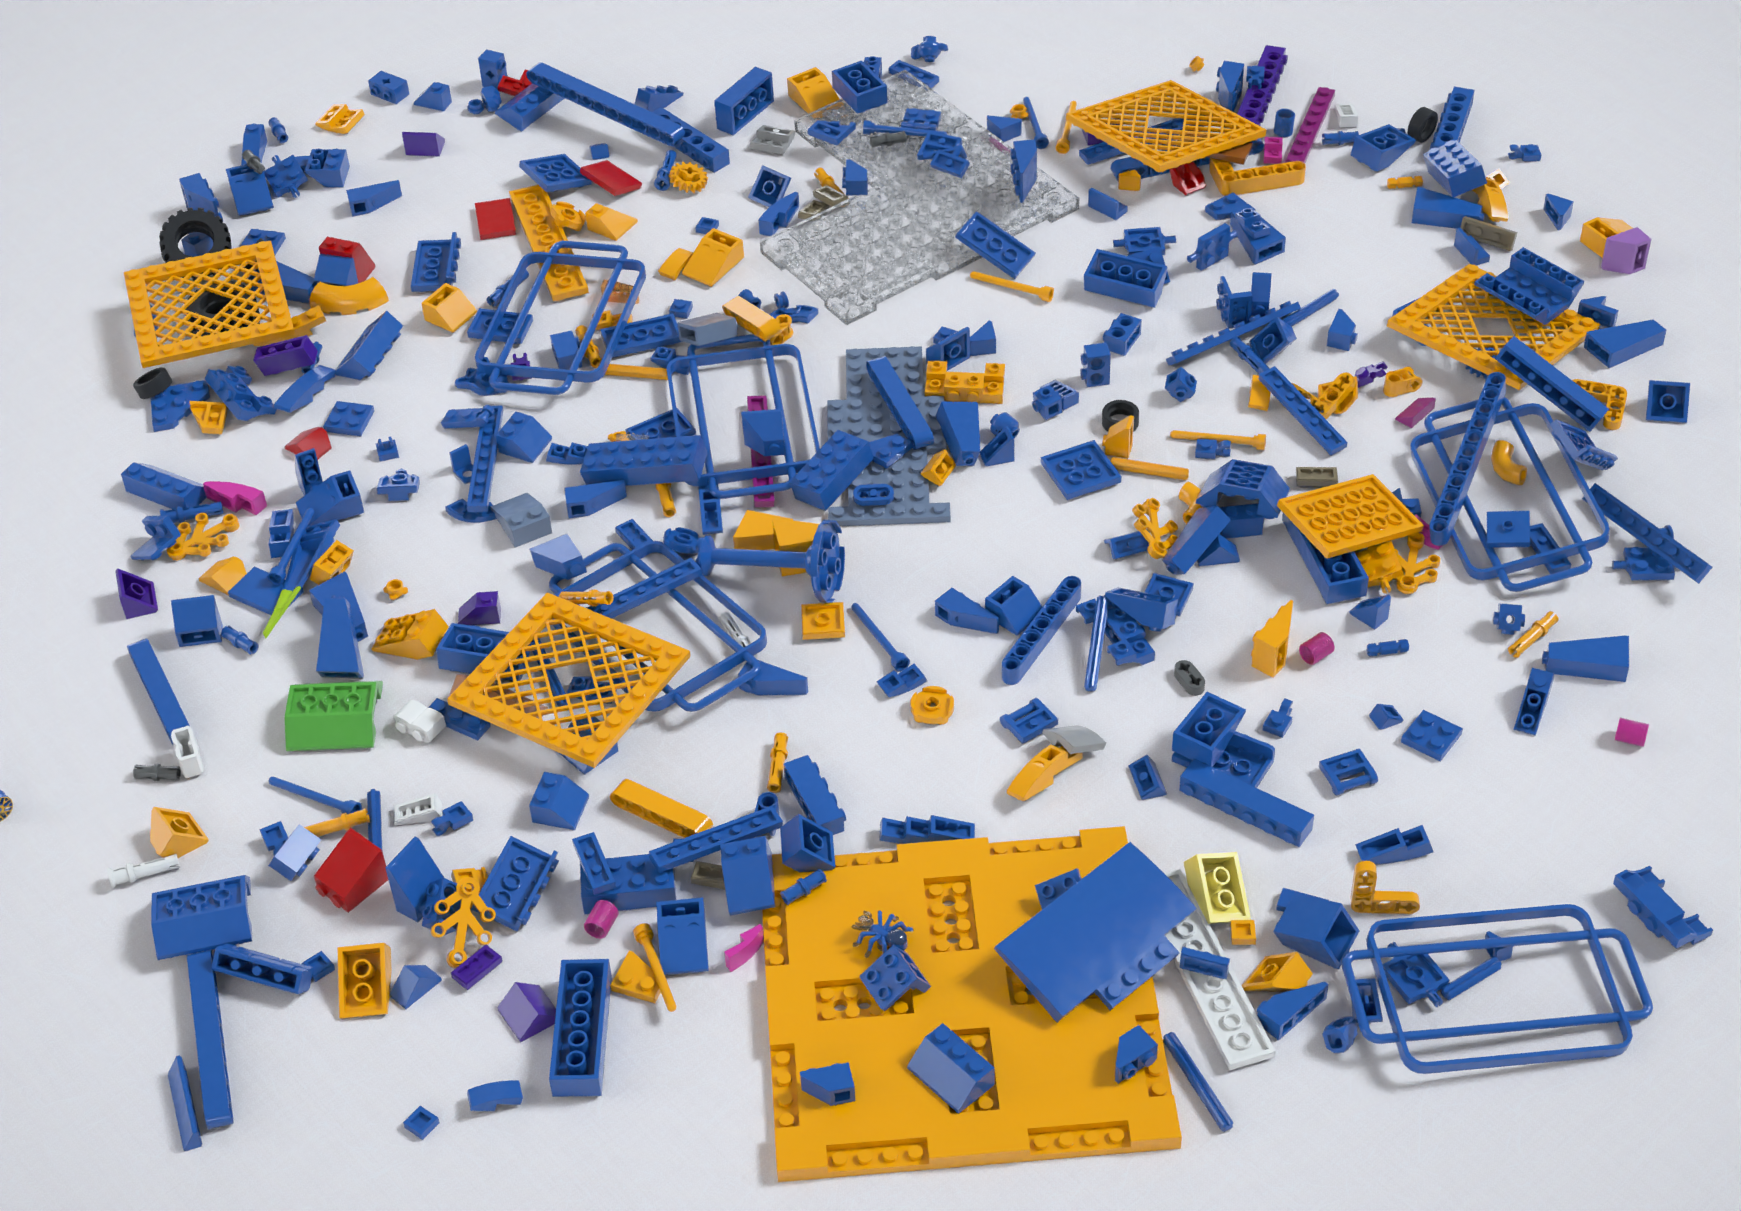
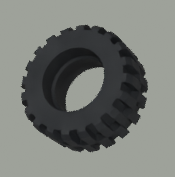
M193 207L187 208L185 212L182 209L177 211L176 216L171 215L168 218L169 223L164 222L162 226L163 231H160L159 235L161 255L165 263L188 257H196L186 255L178 248L181 238L193 232L204 233L213 240V247L207 253L232 249L231 237L226 223H223L222 218L219 216L214 217V212L210 210L204 212V208L193 210ZM210 272L207 276H210L212 274L213 276H215L216 273ZM194 276L191 277V278H193V281H195V280L197 279V277H194Z
M231 281V282H228V283L234 285L236 282ZM213 283L210 287L215 289L219 284ZM244 284L239 285L242 288L246 287ZM224 286L220 291L226 292L229 288ZM205 290L185 310L212 319L232 299ZM234 290L231 294L236 296L240 291ZM245 293L241 298L248 299L251 295ZM237 301L234 305L239 307L242 302ZM247 305L244 309L250 310L254 306ZM228 309L225 313L231 315L235 310ZM240 312L236 317L242 318L245 314ZM221 316L217 321L223 322L227 318ZM250 316L247 320L253 322L256 317ZM191 317L188 321L193 323L197 318ZM202 320L198 325L205 326L208 322ZM231 320L228 324L234 326L237 321ZM213 324L209 328L215 330L218 325ZM242 324L238 328L247 327L248 325ZM194 328L190 333L196 334L199 330ZM223 328L220 332L229 331L230 329ZM204 332L201 336L210 335V333Z

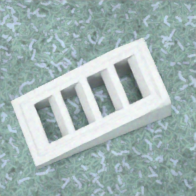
M1335 104L1339 127H1357L1358 115L1353 104Z
M436 793L394 805V824L396 826L431 822L433 819L442 816V802Z

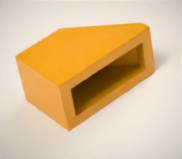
M1130 415L1109 428L1107 435L1104 434L1102 446L1105 447V455L1129 458L1133 446L1134 416Z

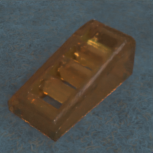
M603 280L602 282V295L609 280ZM616 282L608 302L627 303L633 286ZM639 296L635 304H638L640 302Z

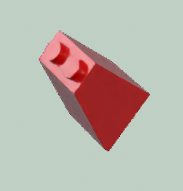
M327 236L319 246L320 254L354 258L358 283L364 282L376 267L360 243Z
M350 828L315 873V888L322 897H328L337 908H343L349 913L388 881L382 850Z

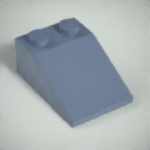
M524 493L490 506L491 511L495 513L498 522L515 548L552 534L549 514L543 505L529 493Z

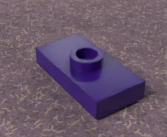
M484 945L451 972V977L468 990L502 963V956L488 945Z

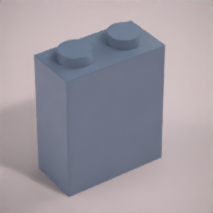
M720 313L677 322L680 341L697 346L738 336V324L735 317Z

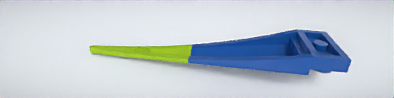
M337 519L307 526L292 555L278 602L263 631L265 638L268 637L311 575L313 564L335 541L333 537L340 527Z

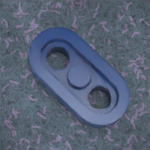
M888 484L859 485L853 491V498L855 503L860 506L887 505L894 499V490Z

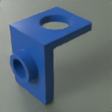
M465 444L449 452L453 473L464 484L471 482V476L465 477L463 474L467 471H472L473 464L471 463L469 448Z

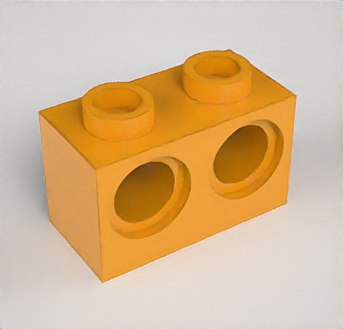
M336 540L313 564L310 580L320 585L345 572L351 564L354 550Z

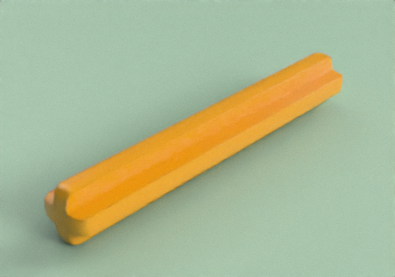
M596 363L595 369L598 368L600 363ZM609 364L605 375L668 380L666 368Z
M1112 457L1110 460L1116 470L1187 480L1189 476L1188 468Z

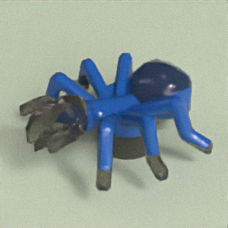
M863 911L864 915L858 918L860 923L855 922V925H852L853 929L864 930L859 934L858 940L853 943V947L860 945L863 937L874 936L869 940L868 949L865 953L866 958L870 956L875 941H877V947L883 954L892 945L904 951L907 948V935L905 932L914 931L912 927H906L902 921L889 926L891 921L896 922L899 920V917L894 914H890L885 925L882 926V911H878V924H874L870 912Z

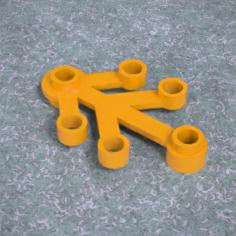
M1155 498L1147 499L1142 505H1135L1132 508V512L1139 518L1134 523L1135 528L1140 531L1149 543L1147 547L1148 553L1151 557L1158 560L1165 557L1167 554L1166 550L1171 548L1178 538L1173 534L1178 530V526L1174 521L1169 520L1163 527L1159 528L1157 512L1159 511L1160 503ZM1144 514H1147V515L1149 516L1150 521L1147 519V517H1146ZM1167 534H1172L1166 539V541H1161L1160 537Z
M199 513L195 517L197 524L193 535L187 541H185L186 537L191 532L190 524L188 522L180 523L178 531L181 533V536L176 539L177 542L173 546L167 548L168 556L176 561L182 560L187 554L205 557L211 554L210 545L227 546L229 539L226 534H219L216 538L211 536L222 530L226 532L238 530L240 526L238 518L233 514H227L223 517L221 523L203 532L205 525L209 523V519L206 513Z
M1421 533L1408 535L1407 545L1410 548L1408 562L1395 549L1405 575L1394 579L1397 581V589L1404 594L1416 592L1418 585L1424 582L1434 583L1437 581L1438 572L1434 568H1438L1440 565L1439 556L1430 555L1427 559L1416 563L1418 550L1424 546L1425 537ZM1428 567L1433 568L1427 569L1424 574L1414 577V574Z
M472 877L460 879L456 885V892L445 900H439L434 905L435 912L443 915L449 911L451 905L461 900L458 911L443 922L436 923L431 927V935L435 938H440L445 935L446 930L458 922L454 949L446 957L448 965L452 968H457L467 960V954L464 951L467 925L477 937L478 944L484 946L492 941L491 933L484 931L471 913V902L480 912V918L483 922L488 923L494 920L496 913L494 909L487 907L478 895L480 886L478 881ZM466 884L471 885V892L465 890ZM440 903L445 905V911L439 910L438 905ZM485 911H489L491 913L490 919L485 918ZM436 926H439L442 929V933L440 935L435 933ZM482 934L487 935V942L481 940ZM456 953L462 957L460 962L454 959Z

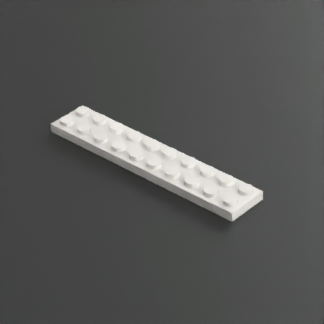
M1181 869L1165 873L1197 908L1186 920L1169 932L1166 937L1180 952L1173 960L1228 1069H1236L1275 1057L1276 1051L1230 963L1227 980L1180 968V956L1183 947L1209 952L1222 957H1226L1210 924L1206 921Z

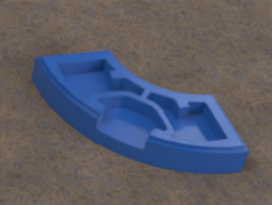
M796 305V308L785 309L783 307L777 309L769 315L776 318L779 315L786 314L791 317L792 323L803 322L808 324L818 315V308Z
M464 499L445 506L446 512L460 521L481 523L497 519L495 513L491 511L490 506H493L491 502H489L488 512L480 513L467 512V501Z

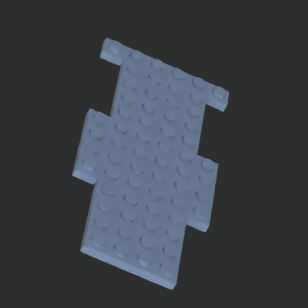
M922 346L846 349L847 400H827L828 440L837 430L869 442L894 434H899L906 438L870 378L866 367L867 361L886 356L930 427L934 437V444L916 450L910 449L887 469L871 461L848 486V506L828 507V520H836L840 526L951 522L950 502L929 503L928 479L920 474L928 464L927 455L936 454L944 449L947 450L945 437L936 418V413L941 401H944V396L924 397ZM888 484L894 490V499L887 505L860 506L854 501L853 491L859 485Z

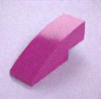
M208 481L203 483L207 499L213 502L221 501L223 507L235 513L242 508L257 515L267 507L264 492L256 488L232 482Z

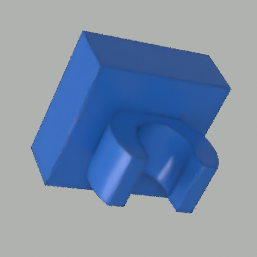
M388 437L389 441L382 442L381 439H378V443H375L380 462L399 458L396 442L392 437Z

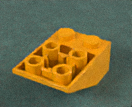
M817 67L787 78L788 96L815 120L844 108L843 103L832 88L827 77Z
M1596 217L1583 223L1580 242L1603 258L1606 239L1633 228L1623 220Z
M713 228L702 237L683 269L682 275L712 287L744 258L743 240Z
M1292 600L1285 606H1281L1277 614L1273 618H1269L1261 630L1255 632L1252 639L1254 644L1251 652V666L1272 678L1276 676L1286 663L1293 609Z
M435 609L390 618L384 623V627L376 637L371 650L416 660L431 657L434 655L449 626Z

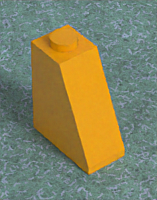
M747 510L733 536L734 549H774L772 519H793Z

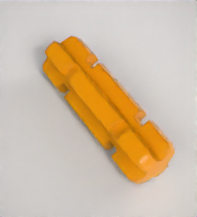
M1422 176L1387 179V187L1389 189H1395L1396 187L1408 188L1413 187V185L1421 187L1423 185Z

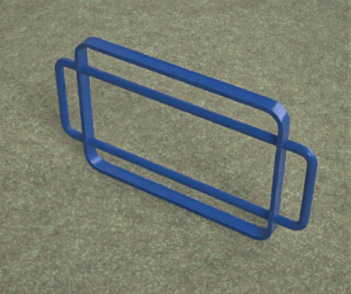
M559 241L552 245L549 253L532 252L523 256L476 351L475 361L478 370L482 373L491 374L489 377L491 387L505 391L560 395L568 391L572 382L590 383L598 381L606 373L645 282L646 270L644 264L639 260L627 259L628 251L622 245L577 241ZM561 248L619 252L621 254L619 258L560 254L557 251ZM534 263H543L497 362H482L526 268ZM551 264L614 269L569 370L505 364ZM621 270L639 271L640 273L600 365L592 371H577ZM499 375L562 380L564 383L560 387L497 382V378Z
M749 334L700 346L691 344L687 350L688 356L671 360L667 364V376L676 437L681 436L672 374L680 368L690 367L700 435L707 450L705 459L706 474H701L700 481H688L685 483L691 486L708 485L711 495L720 499L791 489L792 487L789 482L809 460L793 461L774 356L790 355L797 360L815 452L817 453L820 449L799 349L791 344L771 345L770 340L765 342L754 334ZM754 341L763 343V347L695 355V350L700 348ZM766 358L775 409H781L786 463L714 473L697 366ZM788 475L789 480L785 483L726 491L717 490L716 484L751 480L753 478L759 479Z
M1504 397L1502 406L1505 410L1498 412L1494 424L1508 420L1511 421L1574 544L1501 564L1494 548H1487V533L1468 495H1466L1463 506L1493 567L1487 569L1474 567L1470 563L1454 529L1451 534V540L1470 577L1476 580H1489L1499 577L1505 589L1512 592H1520L1588 572L1593 563L1588 551L1603 547L1608 542L1610 528L1577 464L1572 457H1568L1562 449L1564 447L1562 442L1556 440L1553 436L1604 532L1601 536L1585 541L1581 539L1519 420V417L1538 415L1543 418L1551 433L1553 429L1550 423L1553 420L1548 410L1544 406L1535 403L1513 408L1510 401ZM1479 399L1430 413L1424 421L1427 432L1416 436L1410 444L1412 459L1435 507L1438 504L1439 497L1416 449L1419 446L1433 442L1449 475L1453 464L1441 440L1466 433L1470 420L1435 430L1432 422L1439 418L1474 409ZM1580 554L1584 561V564L1517 584L1510 582L1507 576L1510 573Z
M649 541L631 551L622 544L613 543L583 559L585 567L614 551L620 552L623 556L563 590L557 583L564 578L554 575L549 581V588L558 597L562 591L583 592L632 563L648 577L654 576L657 573L641 560V558L651 553H661L675 565L685 560L660 541ZM703 575L693 580L757 633L760 638L743 648L675 588L666 592L736 653L676 689L667 684L662 689L666 695L654 699L645 709L647 711H661L674 703L685 711H699L753 679L761 670V664L754 655L761 652L767 645L765 628ZM561 623L552 625L557 630L562 629ZM574 632L567 633L569 638L577 637ZM582 641L572 643L576 648L583 646ZM618 645L619 650L626 649ZM588 650L589 656L597 655L593 650ZM633 653L623 655L626 659L634 658ZM603 659L592 661L596 666L604 664ZM744 661H747L752 666L751 670L698 702L689 703L684 699L687 695ZM644 662L639 663L641 668L648 667ZM609 668L610 674L617 673L613 668ZM623 677L612 679L616 684L625 682ZM627 687L621 688L625 693H628Z
M1572 904L1381 920L1375 922L1369 930L1366 938L1367 949L1348 952L1342 959V970L1362 1035L1368 1041L1376 1044L1396 1043L1403 1064L1409 1070L1419 1074L1621 1055L1627 1050L1633 1037L1629 1021L1646 1019L1653 1010L1651 997L1627 936L1617 929H1595L1589 914L1583 908ZM1570 916L1577 919L1584 929L1583 931L1377 948L1374 938L1376 933L1385 931ZM1614 938L1619 941L1643 1004V1009L1636 1011L1624 1010L1599 939ZM1588 940L1614 1013L1403 1032L1381 958ZM1371 959L1393 1033L1376 1034L1371 1031L1351 966L1354 960ZM1613 1022L1618 1023L1624 1041L1614 1045L1432 1062L1416 1060L1410 1054L1406 1043L1407 1041Z

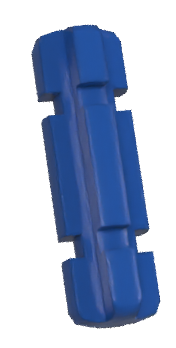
M1401 639L1398 642L1396 640L1379 642L1378 645L1371 643L1367 645L1366 651L1370 657L1377 656L1378 653L1386 655L1398 653L1397 651L1400 653L1409 651V643L1407 639Z

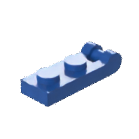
M485 405L483 408L448 410L441 424L444 429L484 427L495 410L490 405Z

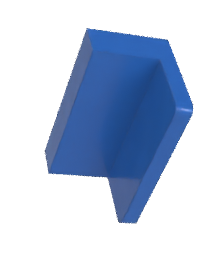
M1094 188L1089 189L1088 206L1114 220L1119 219L1128 212V206Z
M1461 228L1456 229L1454 246L1471 265L1476 266L1489 262L1490 255L1471 235L1468 236Z
M1140 531L1104 540L1105 544L1109 543L1113 559L1147 551L1149 546L1148 541Z

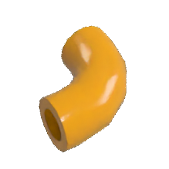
M1496 441L1491 455L1494 471L1504 481L1515 485H1523L1527 475V468L1512 461L1514 446L1507 441Z
M1186 482L1179 492V499L1189 506L1183 513V520L1186 525L1197 509L1203 508L1200 504H1196V499L1201 489L1191 482Z

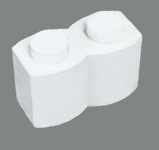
M410 700L393 716L398 731L413 735L417 741L430 743L446 727L444 716L440 712L427 708L415 700Z
M189 726L173 730L171 738L182 774L186 778L202 774L203 764L193 730Z

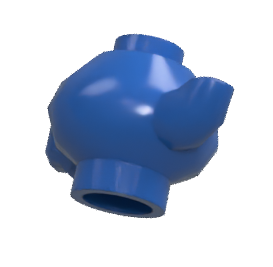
M935 36L923 37V42L911 48V58L920 59L922 57L925 59V62H934L941 51H948L947 44L936 42Z

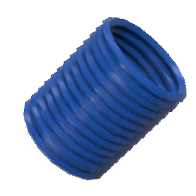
M1280 109L1276 112L1275 135L1285 138L1293 134L1295 113L1292 110Z

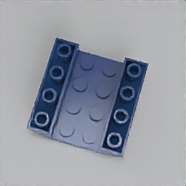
M1523 247L1511 255L1508 269L1497 277L1486 273L1476 280L1474 285L1546 325L1570 307L1582 288L1584 280Z
M1232 459L1209 475L1196 499V504H1200L1202 507L1217 506L1223 494L1226 496H1244L1248 500H1255L1257 498L1259 499L1257 515H1262L1266 519L1278 518L1281 512L1277 507L1278 500L1286 498L1290 488L1273 466Z
M241 875L152 893L151 926L157 959L162 960L212 950L226 943L237 945L252 942V925L248 915L247 896L251 895L250 877Z

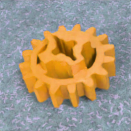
M684 161L681 165L676 163L670 170V183H674L673 187H679V191L685 190L686 193L689 191L695 193L697 190L701 192L702 188L705 189L707 184V172H703V167L698 168V164L693 165L691 162L685 164Z

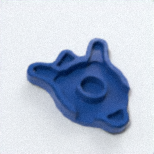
M487 357L483 358L482 362L490 363ZM468 368L464 377L455 380L457 388L469 389L482 396L507 392L491 387L489 384L491 374L482 373L478 368ZM499 375L497 382L509 383L507 375Z

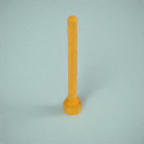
M1076 101L1070 102L1068 113L1076 110ZM1067 120L1062 138L1056 143V150L1061 154L1067 153L1070 149L1068 138L1072 123Z
M975 271L970 273L972 279L1035 294L1043 301L1050 302L1054 295L1053 287L1044 286L1038 288Z
M1177 430L1170 432V436L1177 439L1217 440V442L1228 440L1234 444L1253 445L1257 450H1265L1266 434L1245 437Z
M647 923L639 924L634 928L633 934L636 941L643 945L668 1011L674 1012L677 1006L652 944L653 930Z

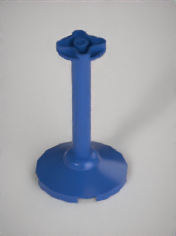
M823 520L818 525L813 544L806 552L716 548L713 538L706 535L698 539V556L695 562L702 569L703 576H710L715 564L803 568L811 576L813 591L820 603H833L835 600L832 599L834 591L840 590L845 570V547L839 545L838 533H842V530L837 521Z

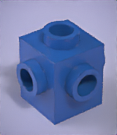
M1180 367L1167 375L1165 389L1172 397L1182 402L1195 394L1197 380L1193 375Z
M1050 385L1033 392V409L1039 412L1045 420L1062 413L1061 396Z
M1498 603V612L1493 614V624L1496 625V629H1502L1501 634L1514 635L1515 631H1520V628L1524 627L1525 614H1522V605ZM1510 615L1512 621L1507 623L1506 618Z

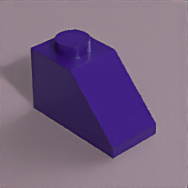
M498 591L477 592L459 608L458 624L469 626L500 624L501 605Z

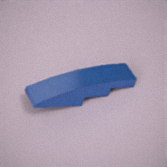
M322 365L311 369L297 379L274 403V408L290 413L313 402V394L324 389V382L334 378L336 370Z
M708 485L698 486L703 535L723 533L720 498H715L711 495Z
M931 815L929 820L907 816L904 822L882 817L880 822L879 841L908 844L975 838L974 823Z

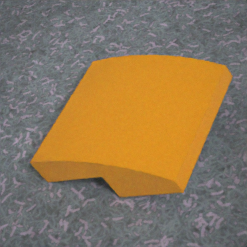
M333 104L315 124L327 131L347 134L365 114L362 109L349 110L347 104Z

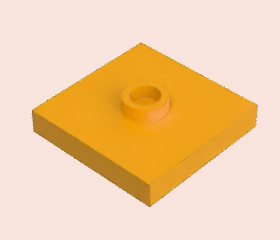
M843 602L801 604L803 640L845 637Z

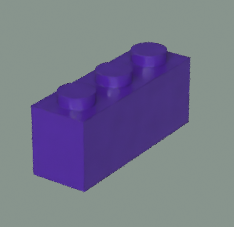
M305 335L257 347L253 361L263 375L268 376L315 364L318 350L309 337Z

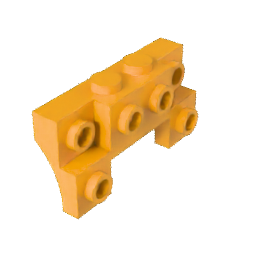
M928 361L925 396H944L945 402L1002 404L1005 364L986 363L985 373L947 372L946 361Z

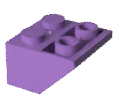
M1638 227L1608 237L1606 239L1601 268L1625 274H1632L1645 269L1651 238Z

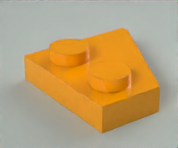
M189 402L190 409L202 433H223L228 407L224 403Z
M629 950L610 985L611 991L656 1003L661 991L653 970L633 951Z

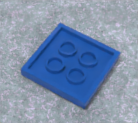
M566 154L521 160L519 162V167L546 192L592 185V181L580 173V167Z
M1095 440L1041 457V465L1066 500L1121 483L1122 476Z

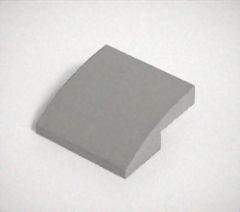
M763 125L757 130V137L750 142V149L783 155L792 143L795 131Z
M1076 725L1044 729L1042 732L1052 745L1056 747L1063 746L1070 754L1104 750L1106 742L1098 734L1083 726Z

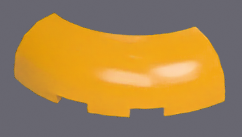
M374 277L348 286L328 285L320 281L311 292L310 308L319 305L322 312L326 314L341 312V315L357 314L358 310L368 308V311L375 309L387 303L389 299L383 286Z

